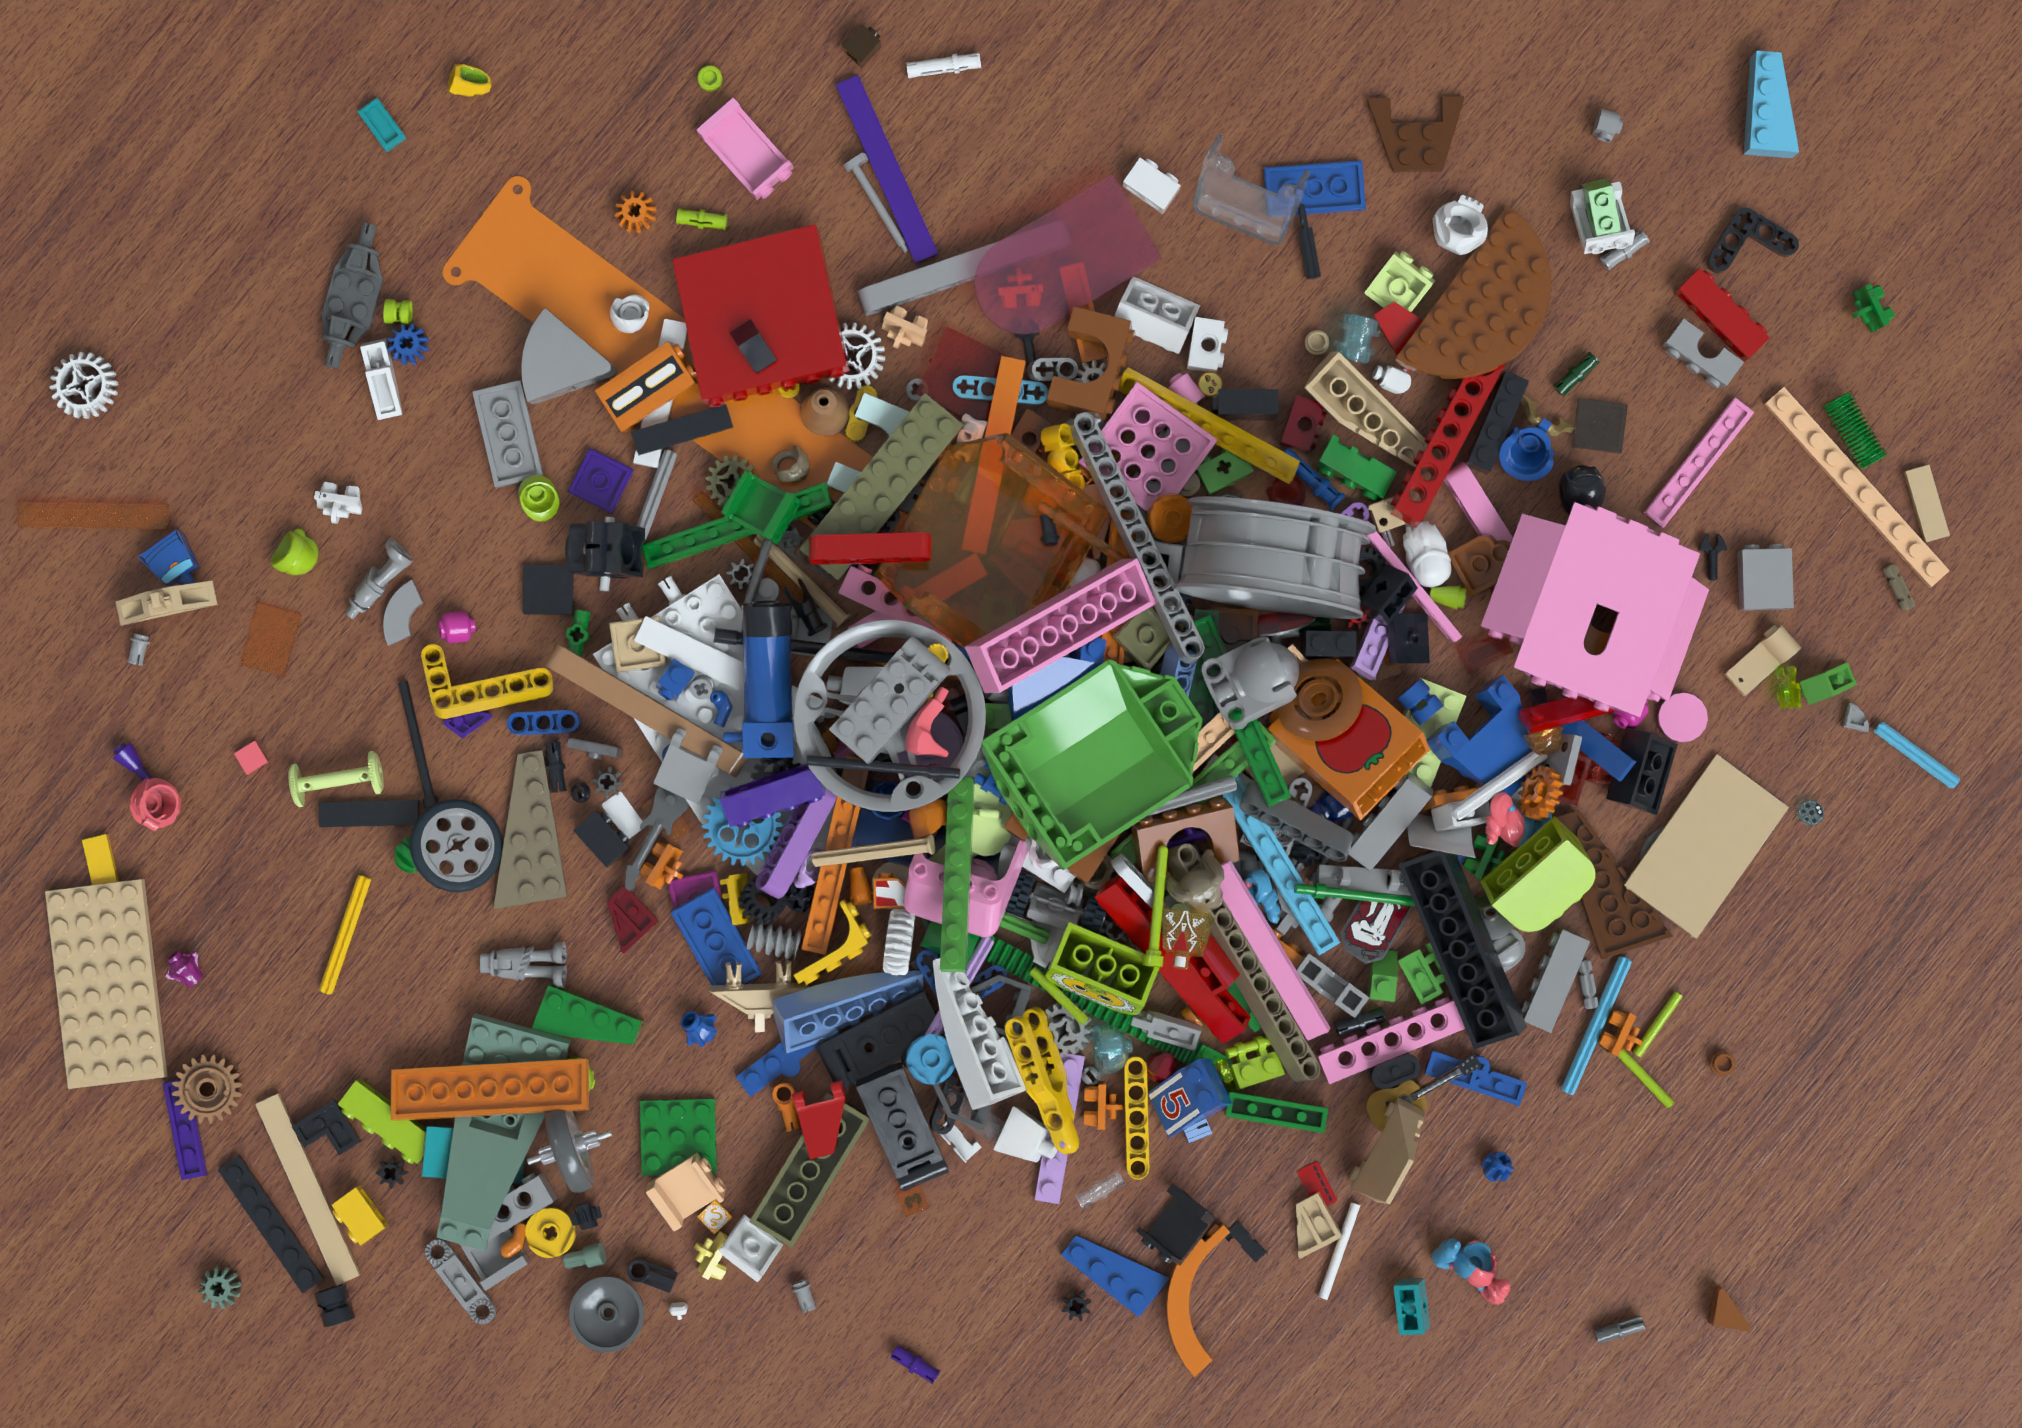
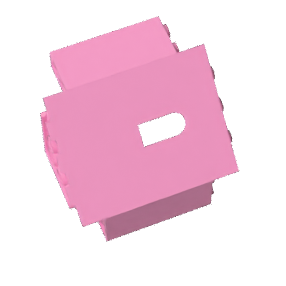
M1574 502L1566 525L1522 514L1481 624L1483 628L1489 631L1488 635L1502 640L1503 636L1509 637L1510 642L1521 646L1514 668L1523 671L1524 674L1531 677L1532 683L1545 687L1546 683L1554 685L1563 690L1562 695L1572 699H1577V696L1587 698L1594 702V707L1599 710L1608 712L1609 708L1640 717L1647 699L1659 702V699L1669 701L1709 589L1692 577L1700 553L1679 545V539L1662 532L1657 536L1658 532L1649 529L1648 526L1633 520H1629L1627 523L1626 519L1601 507L1594 509L1590 505L1583 506ZM1599 604L1618 612L1605 649L1598 655H1591L1585 650L1583 642L1596 605Z

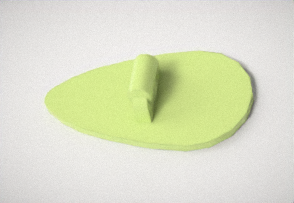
M986 769L982 775L987 778L990 771ZM976 783L972 852L982 856L995 855L1002 851L1005 843H1009L1011 834L1004 830L1003 826L1011 816V808L1008 804L1004 805L999 802V798L988 791L986 793L980 789L981 786Z

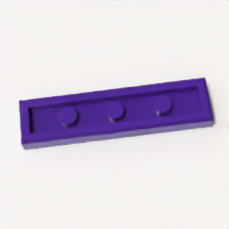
M176 1079L163 1082V1088L181 1180L208 1175L197 1116L195 1115L192 1120H189L190 1111L181 1114L180 1111L184 1105H174L180 1099L179 1096L171 1094L179 1090L178 1087L172 1085V1082H179L181 1080Z

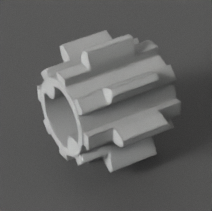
M744 559L741 560L739 565L732 562L733 570L726 572L727 575L733 577L729 584L732 586L738 583L740 590H743L744 585H749L753 574L751 571L755 566L754 564L746 566ZM742 568L747 569L749 572L748 577H744L743 581H738L736 573H740Z

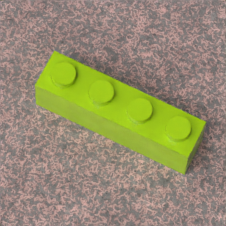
M362 1079L355 1080L338 1103L342 1107L341 1112L350 1119L355 1117L361 1121V1127L370 1134L374 1132L382 1137L381 1142L390 1149L394 1147L402 1152L401 1157L410 1164L414 1162L416 1164L421 1163L424 1154L426 1127L416 1120H391V1101Z

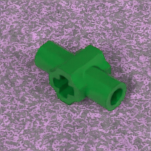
M575 610L573 624L571 628H567L566 637L569 639L568 649L582 657L584 645L589 643L591 634L587 631L591 613ZM578 629H580L584 637L583 639L579 638V642H576L573 633L578 632Z

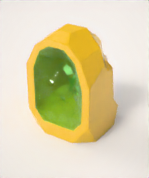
M455 64L449 77L447 91L454 95L458 94L467 97L484 95L490 91L491 79L481 69L465 64Z

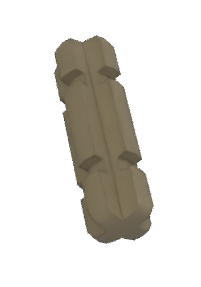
M1891 564L1885 567L1883 572L1886 578L1890 579L1888 582L1896 599L1900 600L1899 605L1901 609L1907 611L1915 607L1914 599L1909 596L1910 591L1902 575L1899 576L1898 574L1900 571L1897 565Z

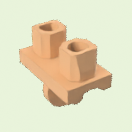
M895 306L890 313L886 312L881 329L889 332L887 337L895 340L894 348L898 349L901 343L909 347L911 343L922 347L927 333L928 320L926 318L916 316L913 323L904 319L907 311L899 306Z

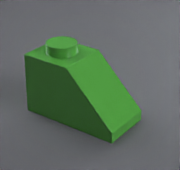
M1848 662L1800 681L1802 694L1807 699L1809 705L1835 696L1857 685Z
M1388 950L1382 960L1371 962L1367 991L1369 999L1395 1002L1397 951Z

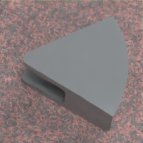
M543 309L530 329L522 355V382L527 402L535 405L616 375L617 370L609 361L549 310Z

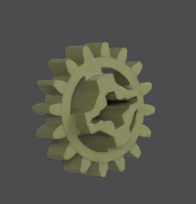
M734 455L733 460L730 461L728 456H724V463H721L719 460L715 461L716 469L709 467L708 470L713 474L712 477H706V480L711 482V485L707 486L706 490H713L714 493L710 498H719V506L723 505L724 500L731 496L735 489V486L731 489V485L722 482V480H730L733 478V475L734 479H737L740 475V467L744 471L747 470L751 473L755 469L754 465L746 466L747 459L744 458L739 462V457ZM730 466L727 473L719 476V473L724 468ZM717 485H722L725 489L726 497L719 492Z

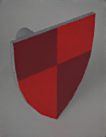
M1290 613L1258 615L1260 636H1272V643L1282 645V639L1299 637V629L1314 622L1315 618Z

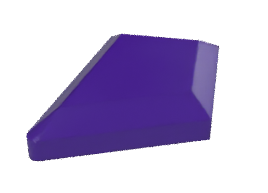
M480 711L448 718L444 721L443 725L464 739L490 720L493 715Z

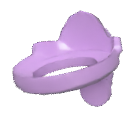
M812 848L807 853L793 879V883L797 888H805V886L812 885L817 880L820 866H814L811 870L807 871L806 862L813 852L822 851L821 849Z

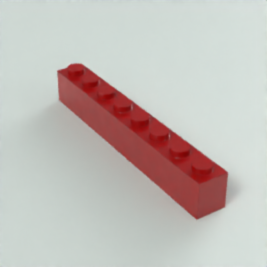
M1118 874L1102 884L1094 898L1114 919L1116 925L1121 927L1129 936L1132 943L1146 954V950H1149L1153 909ZM1162 916L1159 951H1161V956H1163V967H1160L1158 971L1178 992L1181 999L1185 1000L1194 1010L1196 1016L1202 1019L1209 1027L1211 1033L1222 1043L1244 1032L1251 1017L1227 989L1210 997L1186 963L1185 967L1174 966L1175 957H1182L1187 951L1172 950L1180 936L1175 930L1172 936L1176 940L1170 942L1171 949H1169L1167 938L1172 937L1168 932L1173 930V927Z

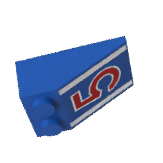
M1200 1058L1180 1069L1148 1092V1096L1168 1138L1233 1104L1212 1060Z

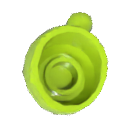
M297 528L289 531L274 552L270 565L276 570L290 575L306 574L317 563L319 556L318 546L313 539L305 536V532L302 529Z

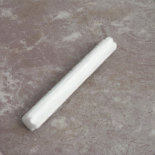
M1536 748L1451 808L1453 817L1459 820L1463 819L1544 762L1548 757L1546 751L1543 748Z

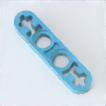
M959 376L952 384V391L955 396L961 399L992 401L993 395L985 396L981 392V386L989 382L995 387L997 378ZM962 380H964L966 385L974 386V381H978L979 383L976 388L978 396L973 395L974 390L970 389L966 390L965 394H962L961 389H958L957 385L961 384ZM1022 380L1017 404H1042L1048 396L1046 385L1041 382ZM1023 385L1028 386L1026 391H1034L1035 387H1039V391L1043 392V396L1035 400L1034 395H1026V400H1023Z

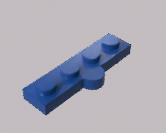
M824 1041L787 1054L781 1042L736 1076V1078L751 1097L782 1073L788 1077L797 1075L801 1068L799 1060Z
M1431 1050L1424 1074L1437 1078L1458 1066L1457 1063L1461 1060ZM1481 1056L1476 1057L1481 1064L1479 1069L1465 1076L1462 1074L1449 1082L1520 1106L1527 1082L1490 1070L1488 1060Z

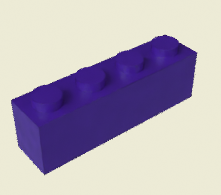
M803 764L722 791L720 793V802L729 826L737 825V827H742L749 824L752 819L758 817L766 819L773 816L776 811L783 809L784 811H790L797 808L798 804L807 801L808 803L817 802L822 799V796H825L826 787L816 778L808 765Z

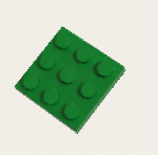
M715 1098L640 1101L642 1176L662 1175L695 1153H698L701 1158H706L711 1165L712 1174H717Z

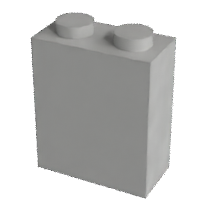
M1784 544L1769 545V549H1759V545H1745L1744 550L1738 551L1739 611L1788 610L1794 608L1792 548L1784 549Z

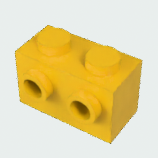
M361 1185L355 1187L332 1204L334 1208L332 1212L335 1218L340 1223H345L349 1229L347 1231L348 1236L354 1243L358 1242L360 1246L389 1226Z

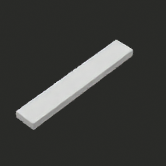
M664 319L658 347L669 341L674 345L679 344L684 351L687 338L686 323ZM673 400L644 418L641 429L669 421ZM662 449L638 456L636 451L633 463L658 469Z

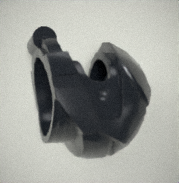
M1578 465L1563 473L1559 481V497L1565 513L1570 515L1574 502L1583 506L1590 505L1594 509L1603 505L1606 486L1601 473L1595 466Z

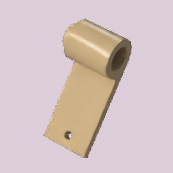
M1774 624L1763 633L1765 638L1724 674L1743 696H1746L1780 664L1789 660L1801 649V646L1782 625L1777 627Z

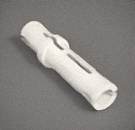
M979 52L967 55H957L956 53L946 58L906 62L908 78L955 72L957 74L963 70L981 68Z

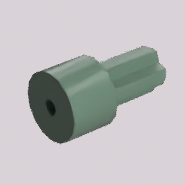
M601 1242L585 1245L583 1250L563 1255V1264L567 1269L587 1265L590 1268L606 1263V1252Z

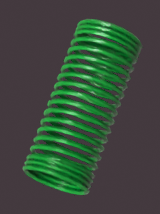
M1848 391L1824 405L1823 408L1825 413L1831 412L1828 414V417L1833 416L1830 418V421L1835 420L1832 423L1833 425L1840 422L1835 428L1842 426L1837 432L1844 430L1839 436L1846 434L1841 438V440L1848 438L1844 441V444L1850 442L1846 447L1855 444L1848 451L1857 448L1850 455L1859 452L1852 459L1861 456L1855 460V463H1857L1859 470H1862L1885 457L1887 453L1883 447L1880 448L1882 444H1878L1880 440H1876L1877 436L1872 437L1875 433H1870L1873 431L1871 428L1868 429L1871 425H1866L1868 421H1864L1866 417L1861 418L1864 414H1859L1862 410H1857L1859 406H1855L1857 402H1853L1855 398H1853L1851 391Z

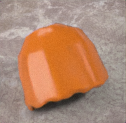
M938 798L921 807L910 809L909 821L914 839L926 838L929 834L935 833L942 825H947V803L944 800Z

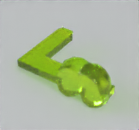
M1220 1059L1217 1061V1065L1227 1091L1237 1089L1226 1059Z

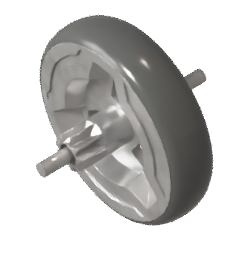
M557 1109L545 1112V1124L550 1145L540 1148L539 1155L528 1158V1164L541 1161L543 1165L556 1161L566 1185L572 1192L581 1193L591 1189L594 1185V1171L588 1150L600 1146V1140L611 1137V1130L600 1134L596 1130H592L582 1134L573 1111Z

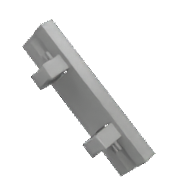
M1319 865L1317 867V883L1325 884L1326 887L1411 896L1401 870L1373 868L1370 871L1367 868L1331 865ZM1387 877H1390L1391 880L1387 887Z

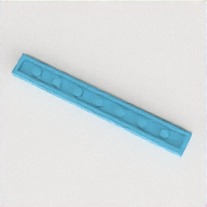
M1238 775L1234 778L1237 789L1222 794L1221 797L1226 798L1233 806L1235 820L1317 955L1320 956L1339 944L1340 941L1312 895L1294 893L1295 883H1305L1270 826L1251 817L1240 809L1239 805L1246 786Z

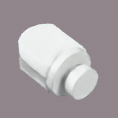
M1377 365L1372 375V379H1379L1378 385L1381 388L1395 394L1404 393L1411 386V376L1394 366L1387 365L1383 370L1382 366Z

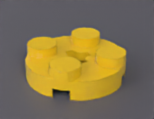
M556 1207L543 1208L533 1214L527 1222L525 1236L527 1237L530 1249L535 1254L544 1258H554L564 1254L571 1248L576 1237V1226H572L570 1216L564 1210ZM551 1226L555 1227L557 1237L552 1236L550 1239H547V1233L544 1232V1229Z

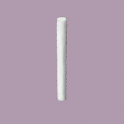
M1353 1202L1350 1204L1341 1230L1343 1236L1337 1241L1318 1295L1320 1298L1328 1300L1361 1206Z

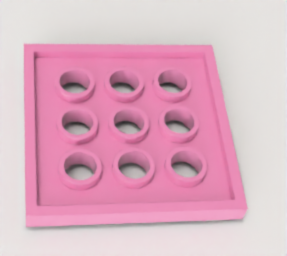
M1138 382L1101 431L1110 451L1115 450L1121 456L1117 465L1136 505L1147 513L1152 502L1159 496L1167 493L1179 494L1218 441ZM1142 410L1148 412L1150 415L1149 421L1145 424L1138 423L1135 419L1137 412ZM1160 425H1166L1170 429L1169 436L1159 438L1155 433L1156 428ZM1129 430L1135 434V440L1132 443L1126 444L1121 440V434L1124 431ZM1181 439L1187 440L1190 444V449L1185 453L1179 452L1175 446L1177 441ZM1091 444L1089 447L1092 453L1100 452L1096 445ZM1145 445L1153 446L1155 455L1151 458L1143 457L1141 454L1142 447ZM1082 457L1079 461V464L1088 470L1087 465ZM1170 459L1175 463L1176 467L1173 472L1166 473L1161 469V463L1164 460ZM1130 465H1137L1140 468L1141 473L1137 478H1130L1126 474V469ZM1099 467L1101 474L1105 476L1111 474L1107 467ZM1155 479L1160 482L1161 488L1158 492L1151 493L1147 490L1146 484L1149 480Z

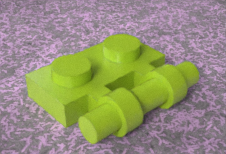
M1256 1036L1252 1041L1234 1043L1233 1047L1225 1049L1227 1058L1236 1057L1237 1064L1229 1066L1237 1090L1285 1075L1276 1052L1267 1053L1266 1046L1271 1045L1267 1036ZM1256 1050L1258 1057L1247 1060L1246 1053Z

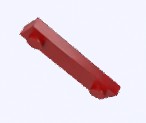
M1577 696V699L1567 697L1521 709L1518 718L1531 734L1611 713L1613 709L1609 708L1608 712L1599 710L1594 707V702Z

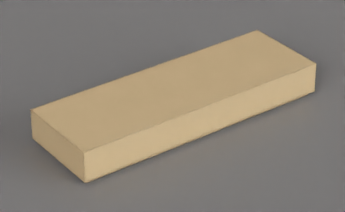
M1930 465L1905 471L1904 476L1924 543L1950 536Z

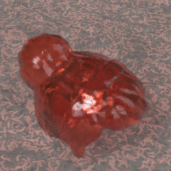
M1294 476L1290 484L1276 478L1272 482V486H1269L1266 490L1270 502L1303 506L1305 502V486L1302 479Z

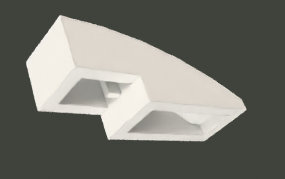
M387 338L362 343L360 346L366 367L365 373L378 420L402 415L391 354L387 349L389 347Z

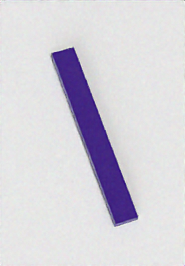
M856 75L836 84V88L915 264L938 255L859 76Z

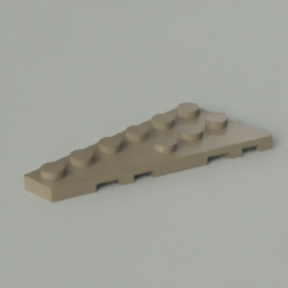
M544 750L522 753L517 756L493 909L568 897Z

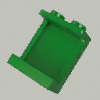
M745 470L736 479L735 489L731 496L724 500L721 513L735 523L778 545L798 510L801 501L789 492H784Z

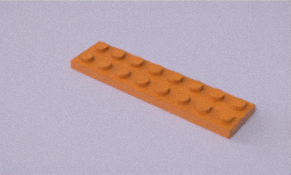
M588 1059L391 1070V1120L393 1121L545 1113L557 1109L566 1111L589 1110Z

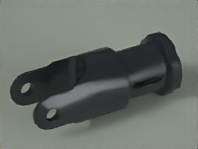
M799 578L798 583L804 594V599L801 603L793 598L786 586L784 591L796 615L803 620L808 630L807 635L810 637L822 631L828 625L823 623L817 612L818 607L804 582Z

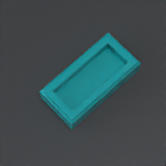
M375 98L357 111L386 152H389L407 139L378 98Z

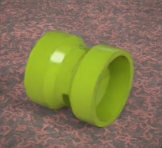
M386 299L383 312L384 322L388 324L401 322V324L411 325L413 316L412 301L403 300L402 302H396L394 299Z

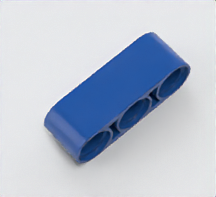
M570 710L517 712L510 715L507 719L509 731L521 736L575 733L582 724L579 714ZM567 715H572L575 718V724L572 728L567 729L563 724V720ZM543 716H547L550 719V726L545 730H542L538 724ZM519 717L524 718L526 723L521 731H517L514 728V721Z

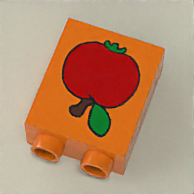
M1357 676L1363 692L1362 708L1355 722L1344 733L1324 741H1307L1298 738L1283 726L1276 709L1270 715L1269 722L1272 725L1268 728V731L1277 741L1275 745L1361 821L1430 751L1424 733ZM1317 693L1312 697V704L1315 706H1321L1326 701V695L1323 693ZM1338 704L1336 710L1331 715L1324 717V719L1332 716L1338 710L1341 704Z

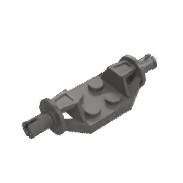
M362 223L358 242L346 244L347 250L334 268L322 312L324 335L321 336V340L330 344L325 363L323 364L326 367H333V369L339 370L343 350L347 348L354 349L355 344L372 327L384 283L378 259L380 253L372 248L378 228L375 225ZM368 256H370V271L366 270ZM350 326L355 327L351 335L349 336L348 340L346 341L345 338L350 329Z

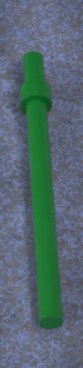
M1295 883L1294 893L1312 895L1313 898L1324 899L1325 897L1415 907L1411 896L1326 887L1325 884L1314 883L1313 885Z

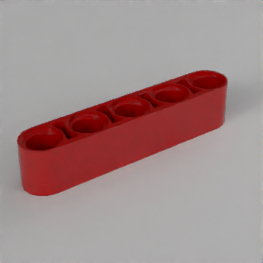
M924 532L813 535L809 537V563L815 565L916 563L932 560V535Z

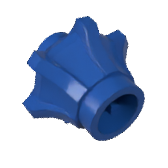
M689 1011L685 1013L680 1024L686 1033V1043L689 1046L697 1043L700 1047H703L705 1043L712 1041L717 1032V1029L714 1028V1022L717 1017L714 1014L704 1015L702 1012Z

